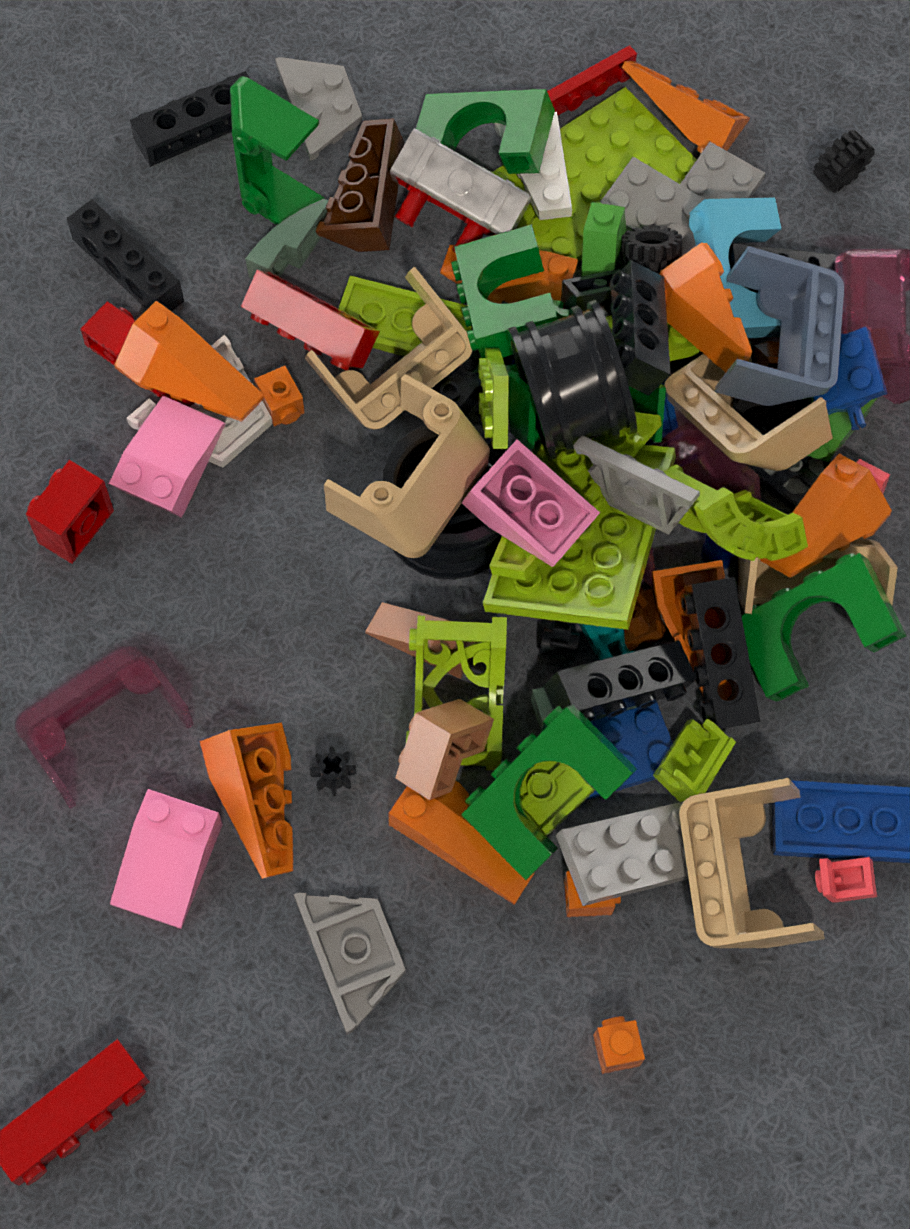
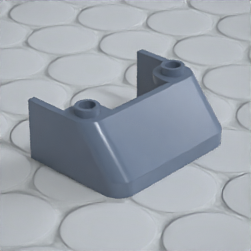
M748 246L727 275V282L758 290L757 302L761 311L769 317L782 320L777 369L736 359L715 386V392L764 406L778 405L827 393L838 379L844 300V282L842 278L833 270Z

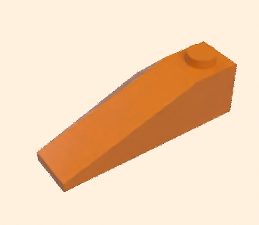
M155 301L132 324L114 364L115 369L141 388L150 391L156 389L168 393L171 398L179 401L186 399L202 405L203 409L241 422L264 399V394L186 322L158 301Z
M282 722L228 730L200 741L209 779L261 878L292 872V826L284 818L285 804L292 803V791L284 790V771L291 770V756Z

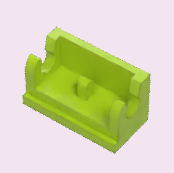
M694 719L687 720L653 776L679 802H683L693 795L706 793L736 741L732 737L729 738L715 723L708 719L704 721L702 726Z

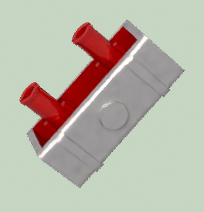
M415 128L412 130L390 170L392 180L409 191L394 217L413 228L414 222L426 201L431 202L467 224L455 246L482 239L484 234L486 236H493L516 229L531 201V195L514 186V183L500 178L441 144L438 139L431 138Z

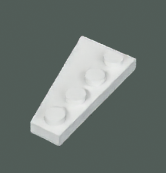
M554 112L539 173L517 174L525 186V192L531 195L530 202L539 220L572 216L571 198L557 112ZM494 123V129L502 139L506 126Z

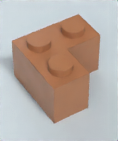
M461 699L415 713L409 724L410 732L405 748L399 756V768L395 778L429 800L452 792L462 759L484 751L494 719Z

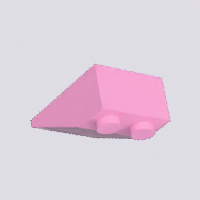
M162 396L124 450L109 484L182 518L226 423Z
M516 440L471 489L462 502L467 509L489 528L551 567L561 559L600 514L596 508L519 440Z
M148 789L131 830L110 905L182 929L223 825L219 812Z

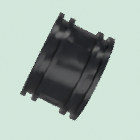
M596 300L587 303L586 311L582 312L579 306L570 308V316L536 327L532 320L526 322L525 331L519 333L515 326L507 329L519 378L529 386L536 407L535 427L549 461L557 458L556 451L563 449L566 455L574 453L573 445L581 436L593 439L608 435L610 440H615L620 437L619 430L625 429L628 435L637 433L636 415L625 371L606 317Z
M425 425L411 431L400 440L388 456L383 470V481L402 488L439 435L428 429ZM473 425L488 444L490 450L489 463L474 484L475 486L508 449H493L491 438H485L483 428ZM461 503L426 554L418 558H409L395 550L393 552L406 566L422 575L436 579L456 580L471 577L487 570L490 567L489 565L502 535L489 528Z

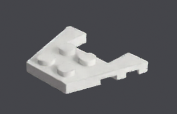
M223 335L211 346L249 380L240 359L235 355L229 339ZM149 398L127 417L128 424L132 428L139 430L156 404ZM263 401L242 422L203 409V406L197 403L190 406V408L226 423L209 459V462L220 467L226 466L273 424L272 417Z

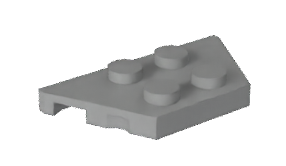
M282 57L275 58L276 67L289 102L319 120L318 127L304 141L309 159L314 160L319 156V152L330 143L334 145L343 137L345 132L353 130L362 123V113L344 66Z
M581 436L573 445L577 454L588 456L593 463L588 472L594 482L599 485L601 493L610 506L668 535L700 496V491L668 477L663 471L649 468L637 462L632 456L622 455L585 436Z
M300 892L294 894L295 901L346 1035H348L359 1026L406 973L405 966L378 899L361 897L358 899H348L345 896L337 895L321 897L309 896L306 893Z

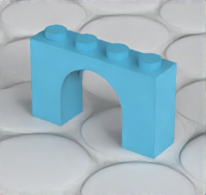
M704 199L689 212V227L693 232L695 245L707 243L720 260L724 270L720 278L724 289H730L733 299L730 305L734 317L741 318L747 338L780 337L782 320L769 317L761 311L757 302L758 293L752 292L744 286L727 282V275L731 271L728 254L732 243L766 242L781 230L776 199Z

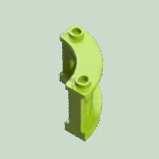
M673 465L663 471L668 477L700 491V496L683 516L679 524L693 531L707 533L717 545L728 552L751 561H755L756 557L758 559L767 558L773 561L786 558L808 547L803 518L793 512L787 515L752 497L751 492L747 490L733 494V492L722 487L717 491L684 474L682 467L678 465Z
M418 615L417 629L410 628L409 651H416L414 715L417 712L423 711V697L430 708L443 704L434 688L447 672L461 663L464 674L471 682L478 686L489 688V694L474 697L467 703L482 710L483 713L493 718L494 721L485 746L487 751L462 759L460 765L486 766V770H495L501 764L503 705L496 704H503L507 617H492V623L431 621L425 620V616ZM428 640L456 641L458 650L451 653L448 644L440 641L442 650L435 653L429 649ZM463 641L477 642V643H473V644L464 646V642H463ZM473 657L474 666L478 662L485 663L486 670L480 674L474 673L470 668L468 659ZM426 660L436 666L424 680V664ZM406 731V742L410 731Z

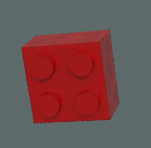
M69 460L62 469L59 468L53 473L49 485L43 493L31 500L27 508L26 517L37 542L73 564L114 512L104 480Z

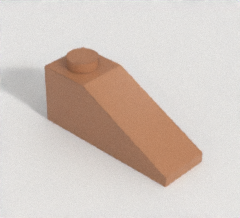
M382 602L365 633L416 658V651H409L410 628L417 629L418 615L425 616V620L431 621L449 620ZM428 640V646L432 652L437 653L442 650L440 641L448 644L451 653L458 650L456 641ZM463 641V642H464V646H467V645H470V644H473V643H477V642ZM425 660L426 663H428V664H430V665H432V666H434V667L436 666V665L431 664V663H429L428 661ZM461 663L447 673L461 679L464 674Z

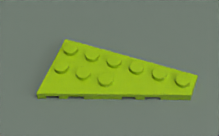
M635 412L637 433L628 435L625 429L619 430L620 437L618 439L610 440L608 435H604L591 440L622 455L627 454L634 457L662 425L660 415ZM541 444L537 457L592 505L602 493L599 485L594 482L588 472L593 466L589 457L584 454H577L575 449L574 453L566 455L564 450L560 449L556 451L557 458L549 461ZM502 536L489 566L492 575L527 580L543 561Z

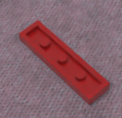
M629 45L547 91L557 115L567 110L574 111L581 106L583 101L592 96H601L613 84L617 82L623 83L630 79L631 76L622 66L625 61L636 62L637 53Z

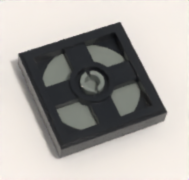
M806 456L788 469L781 471L747 464L744 470L794 511L819 475L833 461L834 457L827 462Z

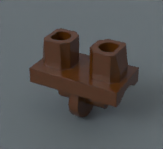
M640 586L629 630L624 629L625 645L630 651L636 649L642 642L653 645L665 635V624L660 618V612L656 606L654 588L644 591Z

